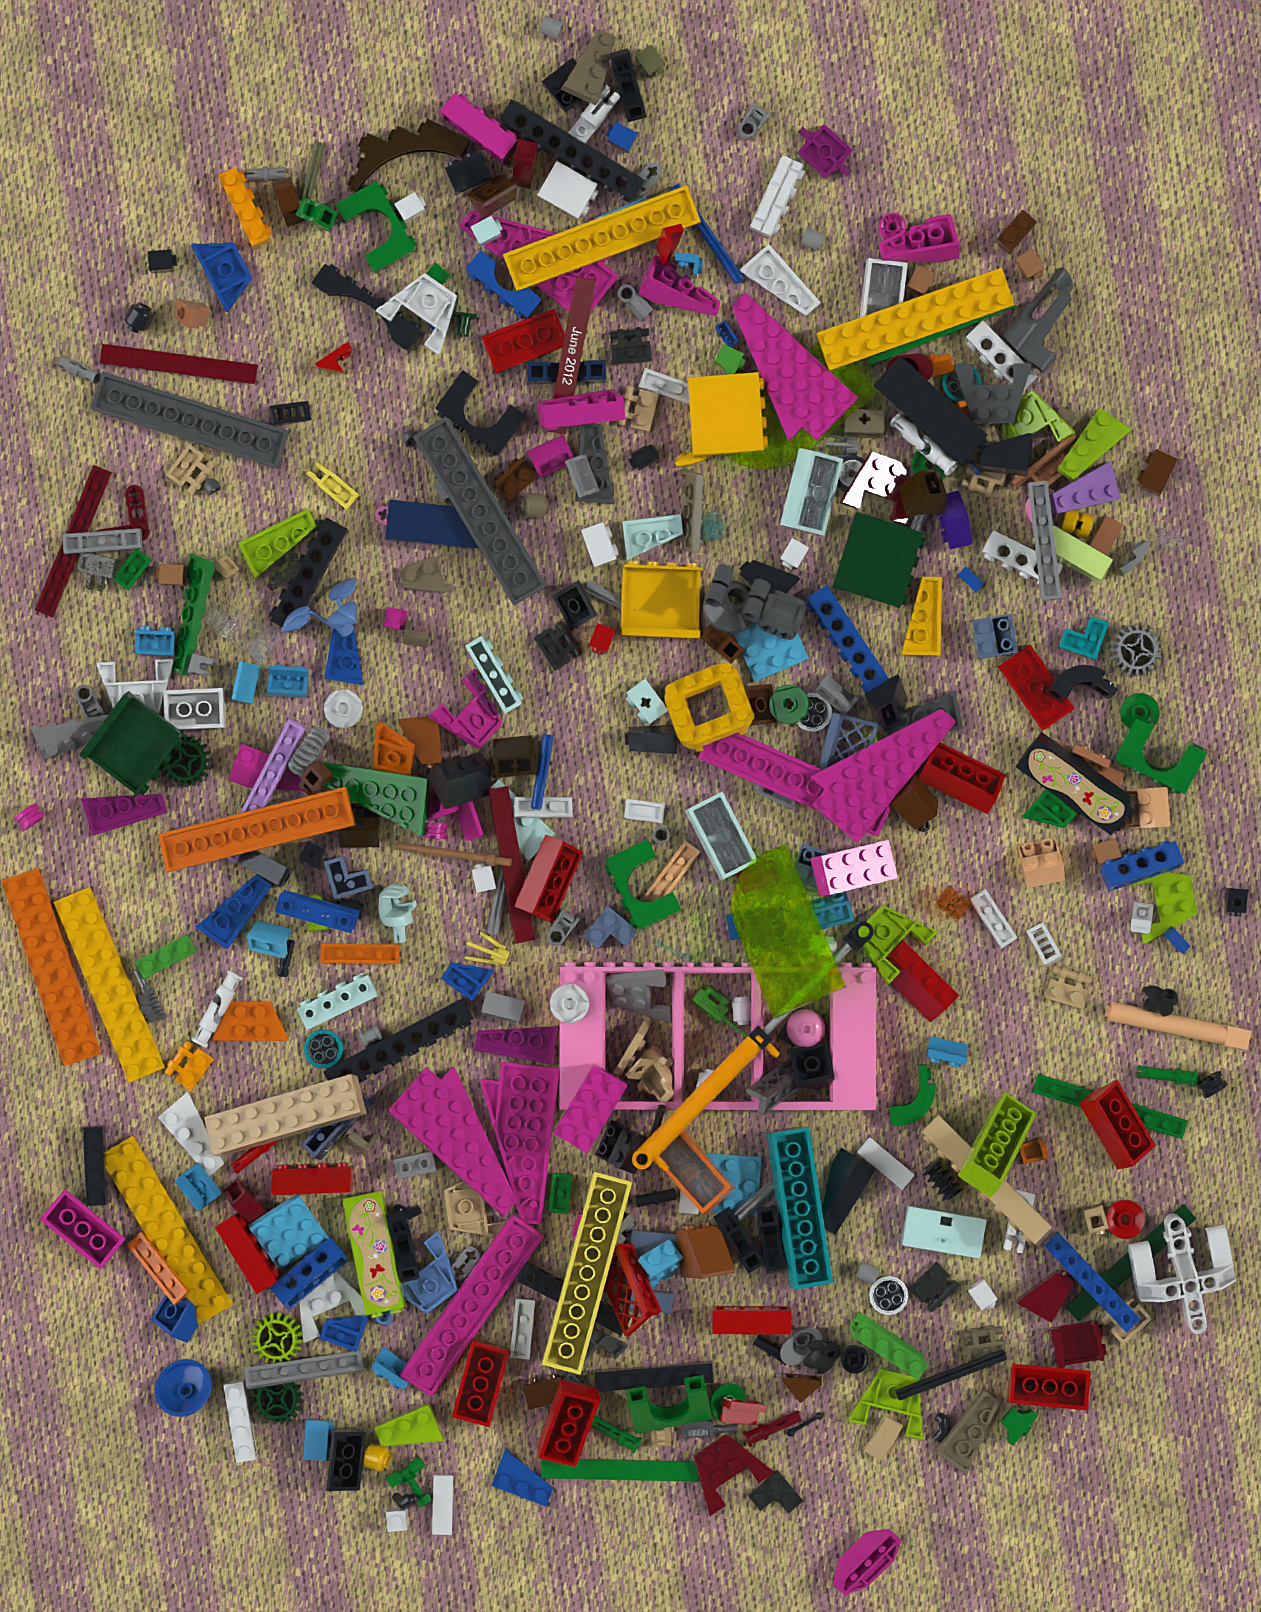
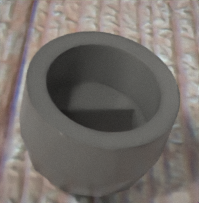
M408 429L402 435L403 442L407 447L417 444L413 438L417 434L414 430Z
M207 479L204 483L207 495H212L221 489L219 482L215 479Z

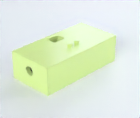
M1053 525L1057 560L1061 564L1064 563L1068 568L1071 567L1100 584L1111 567L1113 559ZM1033 538V540H1032V545H1033V546H1035L1034 538Z

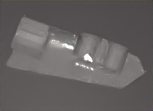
M214 596L206 598V609L201 621L226 640H230L257 662L263 664L284 634Z

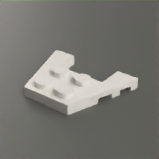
M424 273L396 296L389 299L384 305L377 308L376 312L391 322L401 306H405L435 327L424 345L440 355L457 295Z
M174 659L155 660V681L116 682L115 662L97 663V668L108 692L112 707L114 708L121 697L130 691L160 714L164 700L163 690L167 689Z
M339 1270L299 1302L304 1343L321 1335L313 1318L315 1315L347 1301L351 1302L356 1315H365L361 1294L357 1292Z

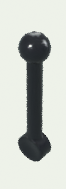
M821 1412L816 1413L813 1418L793 1429H788L786 1434L789 1437L793 1436L794 1432L817 1419L821 1420L823 1414Z

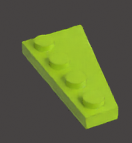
M1099 408L1061 462L1057 471L1069 480H1075L1132 429L1102 408Z
M309 509L238 543L255 579L317 527Z

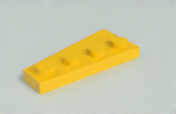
M922 577L901 655H941L942 577Z

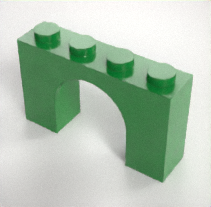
M377 181L336 203L346 224L367 212L382 213L390 220L392 229L389 239L386 243L365 255L375 275L415 253L414 247L417 246L412 235L408 236L405 229H407V226L403 219L400 218L398 220L395 214L398 210L393 201L388 202L385 197L388 195V192L384 185H379Z
M1136 714L1115 754L1116 763L1125 768L1129 766L1135 769L1134 772L1144 777L1147 775L1151 777L1152 781L1158 785L1165 784L1169 786V789L1176 794H1180V792L1185 794L1207 754V749L1189 741L1175 764L1166 768L1155 767L1145 759L1143 754L1144 745L1154 728V723Z
M648 839L605 859L607 864L604 865L608 876L613 875L616 881L612 884L617 894L621 892L624 898L621 900L625 911L629 910L632 915L629 918L634 928L638 927L639 931L645 930L682 912L673 892L652 902L638 901L629 892L628 882L633 871L657 859Z
M704 1375L684 1378L687 1394L685 1399L669 1407L652 1404L648 1399L645 1386L626 1389L635 1434L713 1419Z

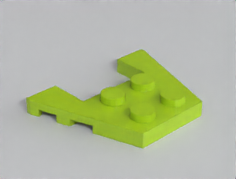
M1031 390L1022 396L1014 423H1002L1003 434H1005L1006 439L1026 433L1034 435L1049 425L1058 442H1062L1075 434V431L1035 390Z
M1166 872L1131 884V886L1152 882L1159 922L1151 924L1150 933H1141L1143 944L1162 935L1171 926L1174 928L1198 914L1190 875Z
M882 905L867 921L873 927L874 933L872 938L863 947L884 983L888 986L900 973L886 959L891 951L908 933H911L925 946L937 934V931L923 926L918 921H912L906 918L905 915ZM862 926L858 930L860 937H866L869 933L866 926Z
M880 1368L851 1412L848 1421L866 1425L870 1406L910 1415L905 1436L923 1440L920 1393L901 1401L898 1400L895 1393L896 1389L919 1380L908 1374Z

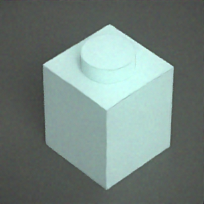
M492 216L471 226L480 247L501 237L500 231L503 230L498 219L494 220Z

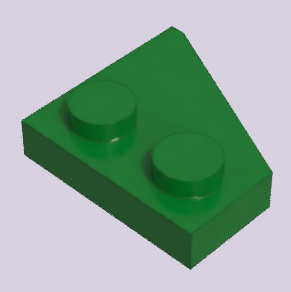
M1045 789L1022 817L1065 828L1077 812Z

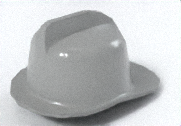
M799 1326L792 1330L789 1339L780 1350L782 1361L787 1365H797L811 1353L808 1343L814 1340H823L821 1332L815 1328Z

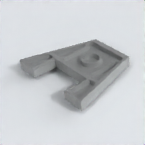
M664 969L609 975L608 985L614 1006L672 1023V1006L653 1004L649 986L665 987L666 977Z

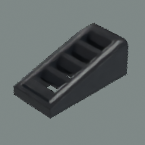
M308 401L271 405L268 407L270 424L275 427L311 421ZM300 406H303L304 417H300ZM291 408H295L296 418H293ZM283 409H287L288 419L284 418ZM279 410L280 420L276 419L275 411Z

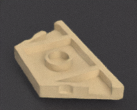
M645 1017L612 1073L619 1078L626 1066L630 1068L633 1064L635 1051H640L646 1042L643 1038L653 1021L652 1017Z

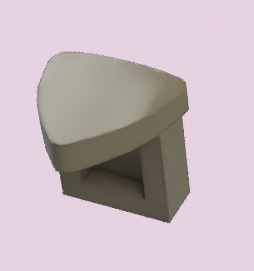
M406 620L402 638L403 644L427 648L429 633L410 630L412 621Z
M352 1132L346 1143L366 1156L379 1139V1136L375 1134L368 1143Z

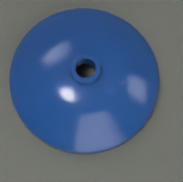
M182 1359L171 1363L161 1372L156 1382L155 1397L158 1405L167 1414L175 1417H186L196 1413L205 1405L210 1396L212 1388L210 1374L201 1363L195 1360Z

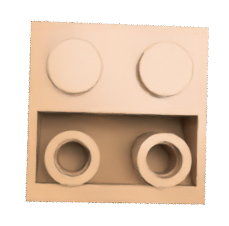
M1167 787L1124 790L1137 800L1134 805L1136 810L1130 818L1126 816L1124 819L1125 829L1170 826Z
M1056 837L1017 845L1027 888L1065 881L1064 864Z

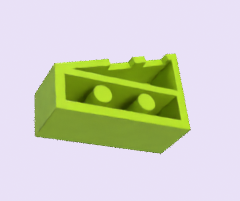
M430 1402L381 1422L374 1427L381 1446L439 1442L445 1439Z

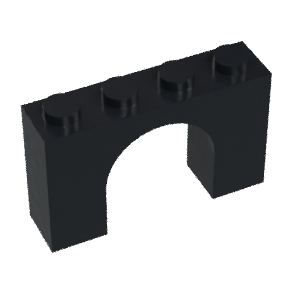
M462 370L435 407L438 411L436 415L441 419L447 416L454 423L453 427L459 432L466 431L469 433L470 436L468 438L476 444L479 442L486 446L484 449L494 456L495 453L500 455L527 416L510 404L495 425L489 428H477L471 425L465 418L464 407L466 401L478 386L479 381Z

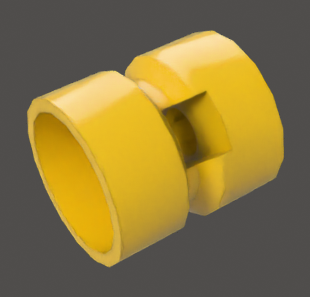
M1078 510L1067 511L1064 514L1060 529L1070 535L1075 533L1076 537L1087 539L1094 515L1084 512L1079 514ZM1077 520L1081 521L1080 528L1076 527Z

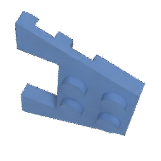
M439 1231L424 1242L435 1257V1260L419 1271L420 1279L402 1283L404 1298L426 1314L459 1289Z

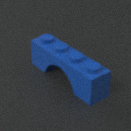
M480 250L467 266L466 271L469 272L467 276L475 283L479 280L484 284L482 288L490 295L494 292L499 296L498 301L505 307L510 305L514 308L513 313L520 319H523V317L526 319L530 318L542 303V299L529 288L519 291H509L502 288L495 279L496 262Z

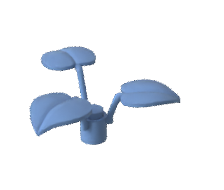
M356 578L343 580L330 590L329 599L331 601L336 600L339 608L329 616L328 621L315 612L310 611L308 606L300 607L286 618L282 628L283 633L303 627L309 621L310 616H314L330 626L332 630L336 629L342 637L351 634L354 630V626L351 623H357V604L354 601H350L341 605V599L347 598L352 594L356 586Z

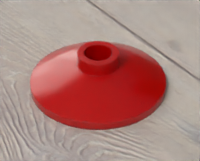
M1119 1200L1113 1203L1106 1214L1109 1231L1121 1239H1130L1137 1236L1145 1224V1215L1142 1208L1131 1200ZM1126 1215L1127 1221L1123 1223L1121 1217Z

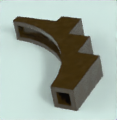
M428 118L425 123L422 122L417 131L420 133L419 136L398 125L395 130H391L388 136L389 143L367 133L366 137L362 136L358 147H360L359 152L365 155V157L359 159L356 166L358 171L348 181L349 191L353 194L356 193L376 170L387 162L403 155L416 152H436L448 154L462 160L470 144V139Z

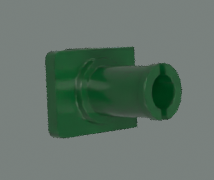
M455 292L457 299L452 315L459 318L457 336L462 337L464 329L463 336L469 337L471 320H479L480 316L479 314L457 312L459 293Z

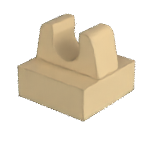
M225 555L214 564L215 570L213 574L219 571L222 575L220 581L223 582L237 573L239 568Z
M670 1427L651 1431L652 1447L671 1446Z

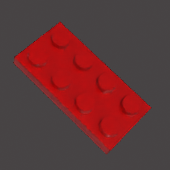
M554 308L481 337L497 374L562 349L565 334Z
M1031 644L998 666V669L1041 731L1075 709L1068 698L1059 702L1045 692L1047 686L1054 678Z

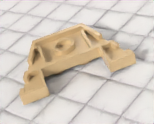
M461 1180L443 1190L450 1230L496 1237L506 1221L487 1224L484 1199L468 1184Z

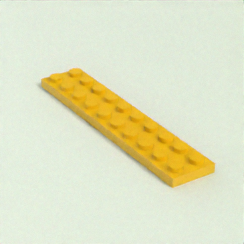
M686 185L507 252L503 256L516 291L657 240L662 229L665 227L682 224L683 229L701 223Z
M999 268L816 333L828 370L830 371L1014 306L1015 304L1003 269Z
M91 887L55 901L54 904L128 1082L130 1083L166 1068Z
M131 1136L106 1151L105 1167L147 1238L191 1291L185 1297L194 1304L197 1322L201 1324L233 1305L232 1300L135 1137Z

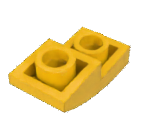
M684 451L676 457L677 461L674 465L677 468L695 465L713 455L694 459L691 451L687 454Z

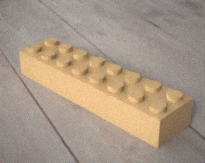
M349 1074L204 1117L212 1154L222 1157L366 1115L367 1113L358 1076Z
M938 1115L922 1131L925 1134L923 1139L932 1147L936 1145L939 1148L937 1153L946 1161L950 1159L953 1162L951 1167L959 1173L972 1146ZM1004 1180L1003 1184L991 1198L982 1192L980 1193L984 1200L988 1203L992 1201L996 1205L994 1209L1002 1217L1006 1215L1010 1219L1008 1223L1015 1230L1018 1231L1020 1229L1024 1233L1022 1237L1029 1244L1039 1245L1054 1230L1006 1180Z

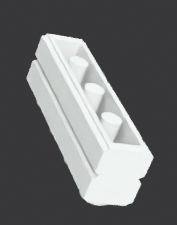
M782 155L750 225V230L770 239L773 234L777 235L781 226L778 224L780 217H785L789 209L786 204L789 199L793 200L797 191L794 186L797 181L801 182L804 176L803 164Z

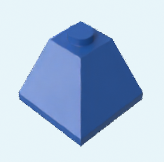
M165 1294L151 1318L168 1335L186 1343L189 1342L197 1328L194 1304L186 1297L177 1305H173Z

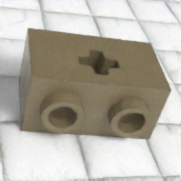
M850 407L844 413V437L883 438L884 410H880L878 407H870L868 410L860 409V407ZM862 418L866 419V425H863Z

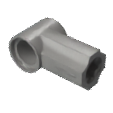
M626 284L619 288V299L627 305L640 321L653 310L632 285ZM624 288L632 290L631 298L625 299L622 296Z

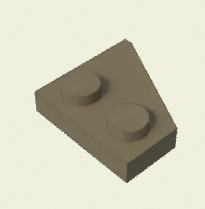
M435 556L398 569L406 589L448 592Z

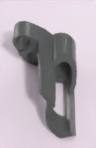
M1064 267L1059 268L1036 298L1027 305L1004 334V337L1023 356L1021 359L1024 362L1032 363V368H1036L1042 373L1048 370L1056 360V356L1042 346L1041 343L1071 301L1070 292L1073 289V281ZM1055 284L1060 294L1042 317L1035 320L1030 314Z

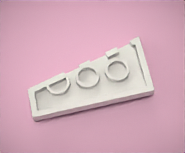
M769 244L739 270L804 316H807L821 303Z
M189 1092L185 1093L158 1117L197 1163L199 1162L209 1176L224 1164L221 1157L212 1154L207 1128Z

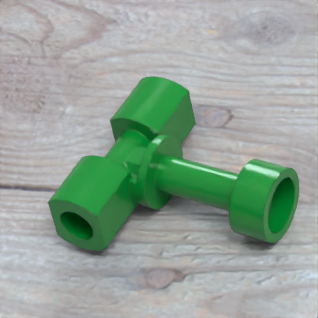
M420 1456L410 1461L404 1469L400 1471L397 1469L386 1476V1480L391 1488L401 1482L404 1485L408 1483L417 1497L416 1504L420 1508L432 1499L428 1493L424 1494L415 1480L417 1477L416 1473L425 1468V1464Z

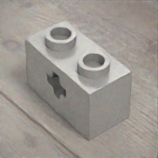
M431 1151L394 1159L398 1179L437 1171L435 1155Z

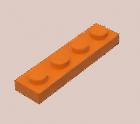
M321 943L320 963L399 964L400 944Z
M140 1232L127 1244L173 1305H177L191 1292L144 1232Z

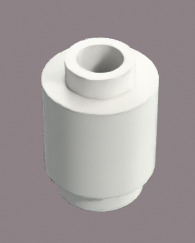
M734 997V1002H732L733 1021H737L738 1025L749 1024L751 1020L750 997Z

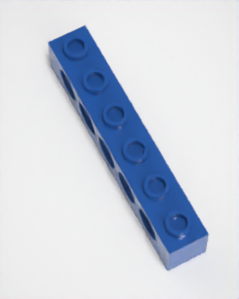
M826 585L807 598L808 603H806L811 613L816 612L819 617L817 620L818 624L823 630L825 628L830 633L827 636L833 646L838 645L841 650L839 652L840 657L844 662H849L852 667L849 670L855 679L859 677L863 683L860 687L864 693H868L871 689L876 688L889 679L829 587ZM821 605H830L831 613L828 615L823 614L820 610ZM834 620L842 623L840 631L832 629L831 623ZM844 637L852 638L853 645L851 647H845L842 644ZM855 653H861L864 656V661L861 664L854 662L853 656ZM871 669L874 671L875 677L873 680H867L864 677L865 670Z
M1059 1232L1044 1245L1126 1333L1141 1320Z

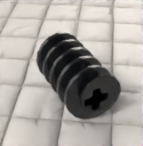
M938 1157L924 1168L925 1171L922 1175H930L927 1182L934 1181L935 1183L932 1188L939 1187L937 1195L944 1194L942 1201H946L956 1196L963 1188L957 1189L960 1185L959 1182L952 1183L955 1177L953 1175L948 1176L950 1170H943L945 1164H938L940 1161V1157Z

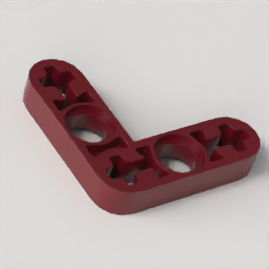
M131 485L126 489L125 494L130 525L99 529L96 532L126 530L128 528L138 529L141 527L142 530H146L142 541L148 539L150 530L144 492L140 486ZM134 488L136 491H140V495H137V502L142 501V505H130V502L135 503L133 496L129 495V493L133 492ZM135 508L143 510V515L139 519L134 518L132 515Z

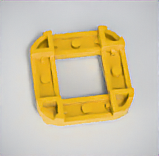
M729 662L716 664L668 684L665 688V703L677 737L683 747L695 749L696 752L703 751L704 745L738 732L740 735L747 732L746 729L754 719V713L738 671ZM722 685L731 713L695 726L686 698Z

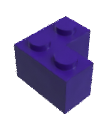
M958 490L947 493L945 513L936 514L941 516L939 517L941 529L944 528V531L941 532L943 542L948 543L950 550L971 545L973 542L969 518L960 492Z

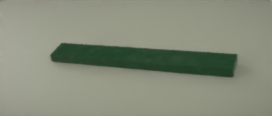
M1184 1204L1173 1212L1184 1221L1186 1227L1196 1220V1217ZM1164 1220L1139 1241L1149 1242L1152 1257L1167 1245L1163 1232H1165ZM1172 1221L1170 1227H1177L1179 1221ZM1129 1252L1125 1253L1100 1275L1113 1290L1117 1289L1133 1275ZM1084 1289L1065 1307L1079 1322L1099 1303Z

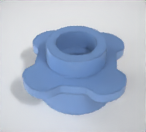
M390 1310L382 1312V1314H385V1317L373 1318L375 1324L380 1323L386 1326L392 1324Z

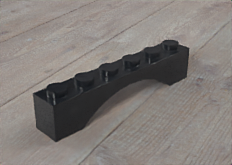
M324 264L311 282L313 286L328 296L351 297L369 305L375 311L386 303L381 298H378V300L371 296L372 292L364 286L362 288L356 286V281L350 276L343 277L339 274L341 270L333 264H330V266ZM399 311L391 322L381 316L389 329L392 341L409 353L422 334L419 330L420 326L412 320L410 322L404 320L403 317L405 315Z
M712 1360L656 1367L595 1369L594 1371L595 1387L599 1389V1392L626 1390L642 1386L646 1388L685 1385L684 1378L704 1375L705 1383H714Z

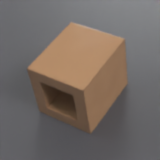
M1033 248L1015 258L1014 262L1026 281L1030 278L1034 281L1042 276L1041 271L1044 270V266Z
M924 264L922 266L917 265L906 288L920 296L925 295L935 275L932 272L933 269Z
M160 564V568H156V580H159V584L184 586L185 566Z
M1115 838L1091 846L1090 855L1093 862L1097 861V864L1122 857Z

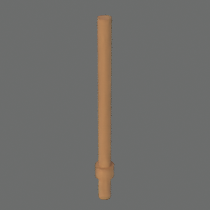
M397 842L396 849L484 862L491 866L496 864L511 866L512 859L497 857V854L488 853V855L404 842Z

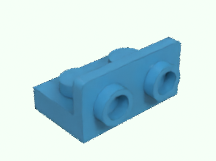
M676 252L675 263L679 264L680 268L690 269L691 266H694L693 278H697V274L702 273L703 260H699L700 255Z
M846 892L835 893L830 897L817 898L809 902L816 931L854 921Z

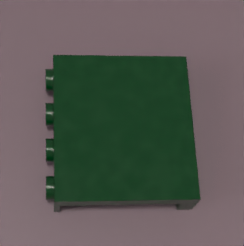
M855 512L832 588L885 603L900 609L901 605L905 606L908 597L905 591L907 586L911 587L914 578L911 572L913 567L917 568L920 558L917 556L918 549H923L926 539L922 537L923 532Z
M128 691L121 697L79 755L83 759L89 758L132 791L134 793L133 798H136L139 795L143 796L149 789L147 784L150 780L155 781L161 773L159 768L162 764L164 766L168 764L172 758L171 752L173 750L177 751L184 742L181 739L185 734Z

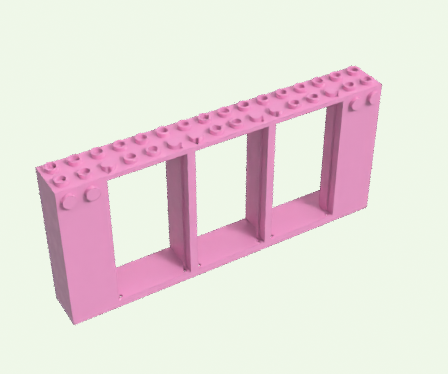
M564 962V966H560V986L575 984L584 989L589 997V1008L587 1014L576 1023L560 1021V1109L568 1108L593 1064L605 1069V975L607 973H631L664 969L665 973L672 974V1089L674 1091L672 1099L665 1103L658 1099H619L614 1109L657 1110L658 1105L662 1104L666 1106L665 1110H676L686 1100L684 1099V975L686 973L751 974L752 1031L757 1025L763 1029V975L765 973L817 974L828 962H820V966H812V962H800V966H793L792 962H780V966H773L772 962H761V966H753V962H741V966H734L733 962H721V966H714V962H702V966H694V962H682V966H674V962H662V966H655V962H643V966H635V962H623V966H615V962H604L603 966H596V962H584V966H576V962ZM839 962V966H835L828 973L830 974V1054L835 1080L830 1082V1099H785L771 1110H876V967L872 966V963L859 962V966H852L851 962ZM763 1049L751 1061V1086L763 1078ZM751 1096V1099H714L704 1110H758L760 1100Z

